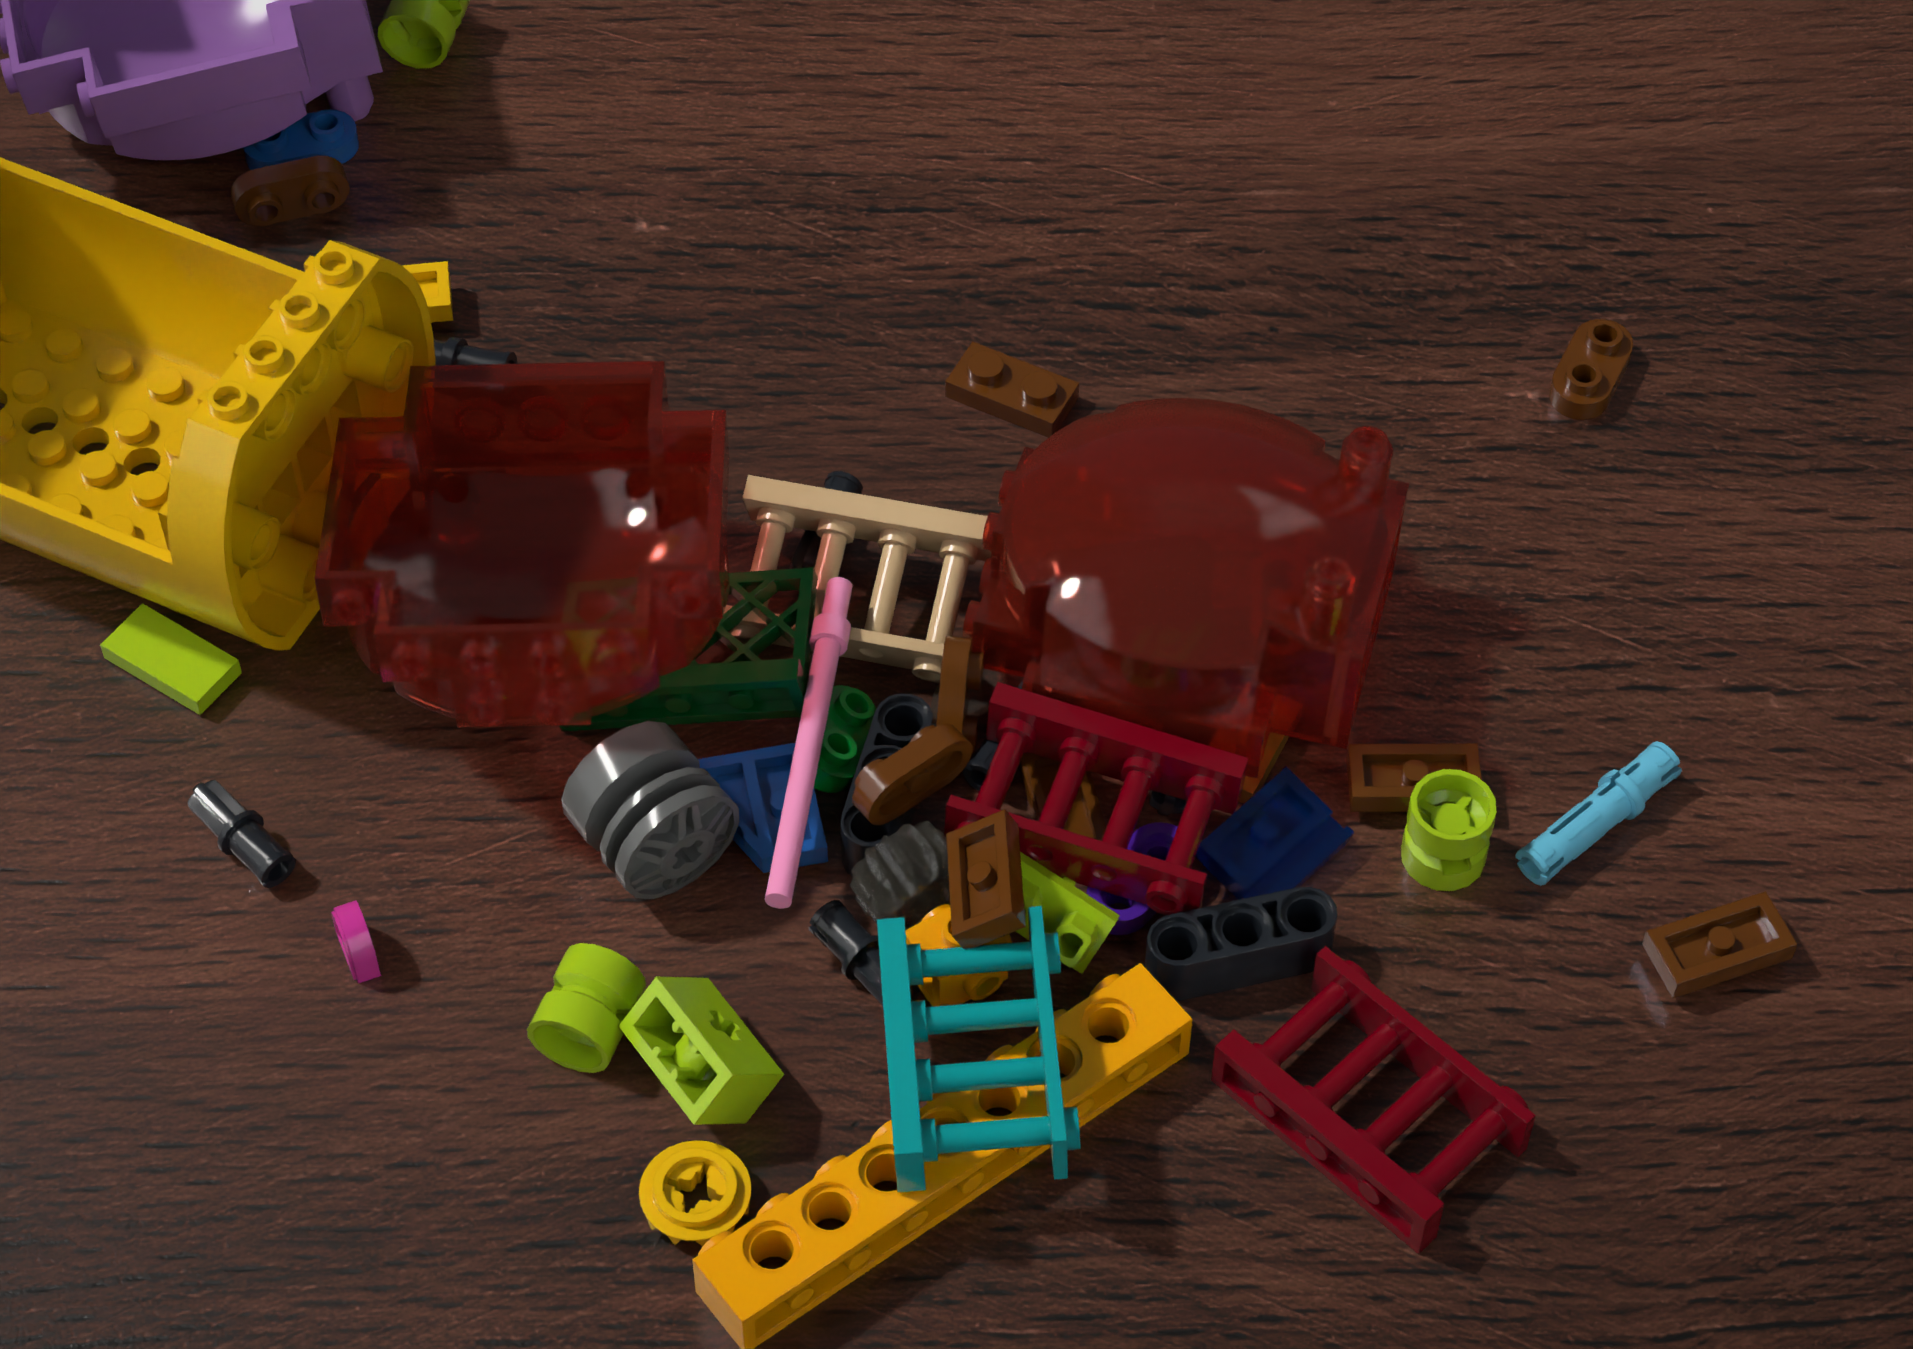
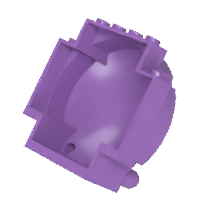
M0 0V14L3 13V18H0V46L4 54L9 53V58L1 59L0 63L9 93L20 92L29 115L49 112L60 125L77 138L89 144L112 145L116 154L132 158L149 160L195 159L223 154L249 146L286 129L307 115L306 104L323 93L326 94L331 110L345 112L354 121L360 120L369 113L374 101L368 75L383 72L366 0Z

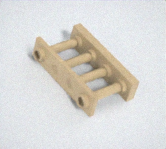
M748 475L743 501L750 519L756 521V524L761 527L750 571L777 570L785 533L792 532L793 528L817 531V535L822 539L814 568L818 578L815 618L822 613L828 580L839 576L846 544L852 543L854 538L878 542V546L882 548V554L864 629L851 627L847 651L841 657L912 669V673L916 677L940 683L946 636H953L968 566L975 564L976 560L993 562L998 542L994 517ZM915 549L939 553V556L944 559L926 640L889 634L907 554L914 553ZM769 599L763 603L764 606L768 607ZM717 603L714 612L715 619L720 618L733 606ZM752 610L729 633L742 644H745L768 624ZM796 624L793 627H791L794 631L796 628ZM782 636L772 643L794 648Z

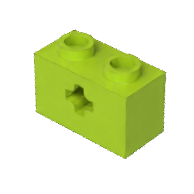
M656 976L619 1024V1028L694 1125L747 1123L784 1076L778 1065L709 978Z

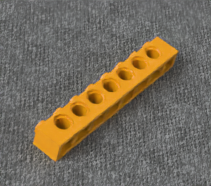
M1141 963L1121 976L1119 974L1107 976L1094 987L1088 998L1070 1010L1060 1009L1053 1012L1059 1070L1066 1075V1077L1061 1078L1063 1107L1077 1106L1079 1128L1189 1054L1193 1019ZM1038 1027L1035 1033L1014 1047L1005 1045L998 1048L985 1061L1040 1057ZM1107 1035L1119 1039V1041L1104 1043L1095 1038ZM1044 1085L933 1094V1101H927L926 1105L920 1108V1119L935 1118V1125L1047 1116ZM995 1107H1002L1012 1111V1113L1005 1116H994L985 1111ZM890 1120L874 1133L869 1143L848 1157L839 1155L830 1159L817 1171L813 1180L792 1194L781 1193L774 1196L761 1207L754 1219L733 1233L724 1231L707 1241L699 1251L698 1256L692 1259L696 1293L740 1349H754L1051 1147L1050 1145L938 1154V1161L924 1162L926 1190L898 1192L897 1190L880 1191L873 1186L883 1181L897 1183L892 1120ZM825 1219H838L846 1223L834 1230H825L816 1226L817 1223ZM768 1257H781L789 1261L784 1266L776 1269H767L758 1265L760 1261Z

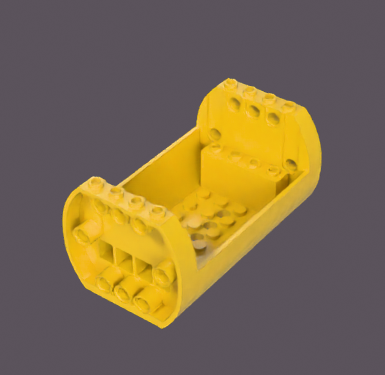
M0 157V403L6 404L0 410V540L264 648L290 650L419 474L431 425L436 380L433 331L427 302L421 287L414 276L402 265L349 244L329 240L315 257L311 255L303 264L305 270L303 272ZM40 423L56 424L52 430H44L36 434L28 433L32 427ZM91 443L107 444V447L102 451H93L86 455L79 453L83 447ZM143 463L159 465L154 471L143 472L139 475L130 473L133 468Z

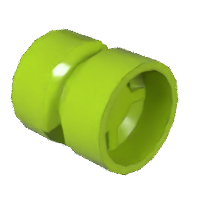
M392 0L387 6L378 27V39L382 48L392 58L407 66L432 68L440 65L447 57L456 35V29L462 22L470 0Z
M1442 769L1427 774L1416 783L1410 797L1407 824L1404 829L1401 845V857L1408 874L1425 887L1436 891H1456L1471 885L1482 873L1490 845L1489 839L1492 835L1497 811L1496 798L1491 789L1476 775L1462 770Z
M579 943L571 945L565 952L553 976L554 987L552 991L547 992L542 998L527 1028V1034L534 1047L548 1059L579 1072L596 1073L604 1071L609 1065L624 1034L619 1028V1024L644 993L646 981L639 968L626 957L596 944Z

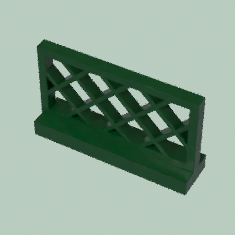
M814 567L568 584L556 673L547 674L544 694L561 731L625 728L646 721L677 725L801 717L809 677L811 656L809 640L814 620L818 581ZM799 590L798 601L779 616H776L763 605L778 591ZM732 594L739 600L737 604L716 621L701 609L716 595ZM656 599H672L678 604L654 625L639 613ZM611 603L616 610L593 629L582 621L584 604ZM753 610L768 625L747 643L742 644L729 631L737 626ZM692 616L706 629L681 649L667 636ZM628 621H631L644 633L619 653L605 640ZM796 624V628L794 631L791 627H793ZM781 636L794 646L793 658L761 660L758 657L762 651ZM718 640L734 652L722 663L699 664L695 661L696 658ZM657 644L672 656L660 667L636 668L633 663ZM595 648L610 660L598 671L575 672V664Z

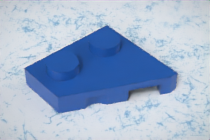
M795 743L698 759L700 768L705 769L720 784V788L737 804L740 822L733 840L763 873L770 872ZM814 789L798 867L828 862L827 843Z

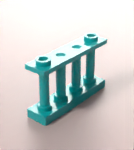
M1042 906L1028 907L1029 941L980 945L975 948L954 947L921 950L920 943L906 944L904 917L877 919L898 1192L926 1190L924 1162L938 1161V1154L1050 1145L1054 1180L1068 1178L1067 1150L1081 1149L1077 1106L1063 1107L1049 974L1061 973L1058 932H1044ZM1032 969L1035 998L934 1007H925V1000L911 1001L910 986L924 985L923 978ZM1038 1026L1040 1057L931 1066L930 1058L916 1060L914 1043L928 1042V1035ZM1044 1085L1047 1116L935 1125V1118L920 1119L919 1102L933 1101V1094Z

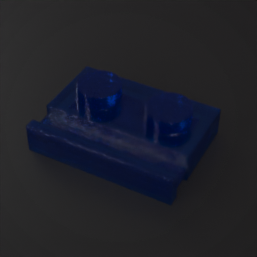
M1286 766L1200 843L1195 857L1240 900L1300 887L1349 842L1354 831L1348 825L1343 828L1331 816L1333 811Z

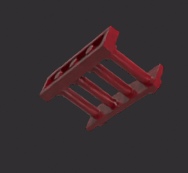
M997 682L989 701L986 739L999 744L975 802L950 795L946 804L944 842H947V833L1001 811L1000 809L1023 753H1033L1059 761L1061 764L1038 821L1009 813L1018 823L1020 852L1062 879L1066 876L1078 884L1146 904L1154 911L1164 915L1201 908L1207 874L1193 870L1191 867L1212 810L1235 815L1242 796L1249 758ZM1087 771L1124 781L1102 841L1064 830ZM1151 790L1187 801L1165 861L1127 849L1148 792Z
M1325 946L1317 953L1311 990L1317 995L1263 1044H1251L1233 1029L1215 1046L1211 1081L1419 1254L1438 1234L1445 1204L1439 1199L1438 1194L1494 1140H1497L1516 1157H1519L1527 1149L1536 1115L1529 1110L1524 1099L1516 1091L1507 1086H1499L1372 984L1367 973L1358 964L1350 960H1342ZM1338 1012L1368 1036L1314 1087L1309 1085L1302 1086L1281 1068V1064ZM1391 1054L1420 1079L1366 1130L1359 1128L1355 1130L1338 1116L1332 1107L1382 1060ZM1444 1097L1473 1122L1419 1174L1407 1173L1385 1154V1150L1437 1100Z

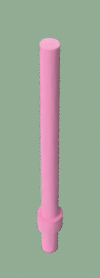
M834 577L828 580L822 613L813 620L809 644L814 653L765 894V902L773 908H788L792 903L839 656L843 655L848 647L851 624L846 618L853 586L849 580L842 577Z

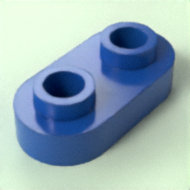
M321 110L307 113V115L286 129L264 140L243 147L246 163L250 170L312 156H329L343 164L357 153L359 140L355 121L350 115L339 110Z

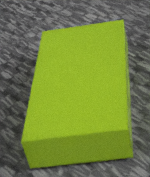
M143 603L100 644L105 659L199 715L242 673L237 658Z

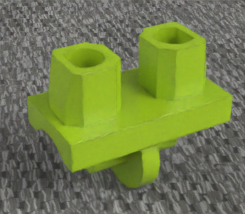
M1020 852L1026 927L1015 932L1029 940L1028 907L1042 906L1044 932H1058L1060 961L1069 968L1072 967L1083 974L1120 915L1074 886L1076 882L1066 876L1062 879Z

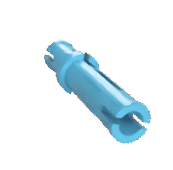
M1656 741L1651 743L1627 766H1624L1619 771L1614 769L1607 772L1600 778L1598 788L1581 803L1579 802L1549 826L1540 836L1517 851L1515 857L1520 860L1517 865L1522 873L1534 884L1545 885L1572 860H1575L1616 824L1624 819L1631 820L1637 817L1645 809V802L1654 793L1681 774L1682 768L1678 767L1680 760L1667 745Z

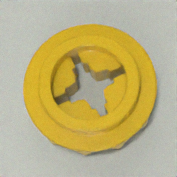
M694 1140L670 1146L652 1159L640 1181V1207L648 1220L651 1230L658 1229L667 1235L674 1245L684 1240L696 1241L703 1247L715 1235L724 1231L733 1232L735 1225L742 1216L749 1213L751 1180L748 1170L735 1153L717 1143ZM704 1175H706L707 1194L712 1201L700 1200L694 1209L691 1208L689 1213H686L684 1195L680 1191L692 1192L697 1183L701 1184Z

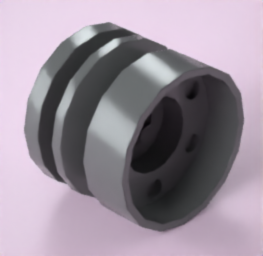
M646 721L628 726L603 740L581 760L569 777L561 798L563 813L589 845L597 851H601L603 863L616 874V879L625 890L639 899H655L674 893L698 879L720 858L732 842L740 822L737 804L720 788V784L705 769L700 768L697 757L680 737L663 722Z

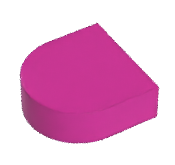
M357 900L334 907L331 915L336 935L353 980L357 979L359 984L381 976L374 946Z

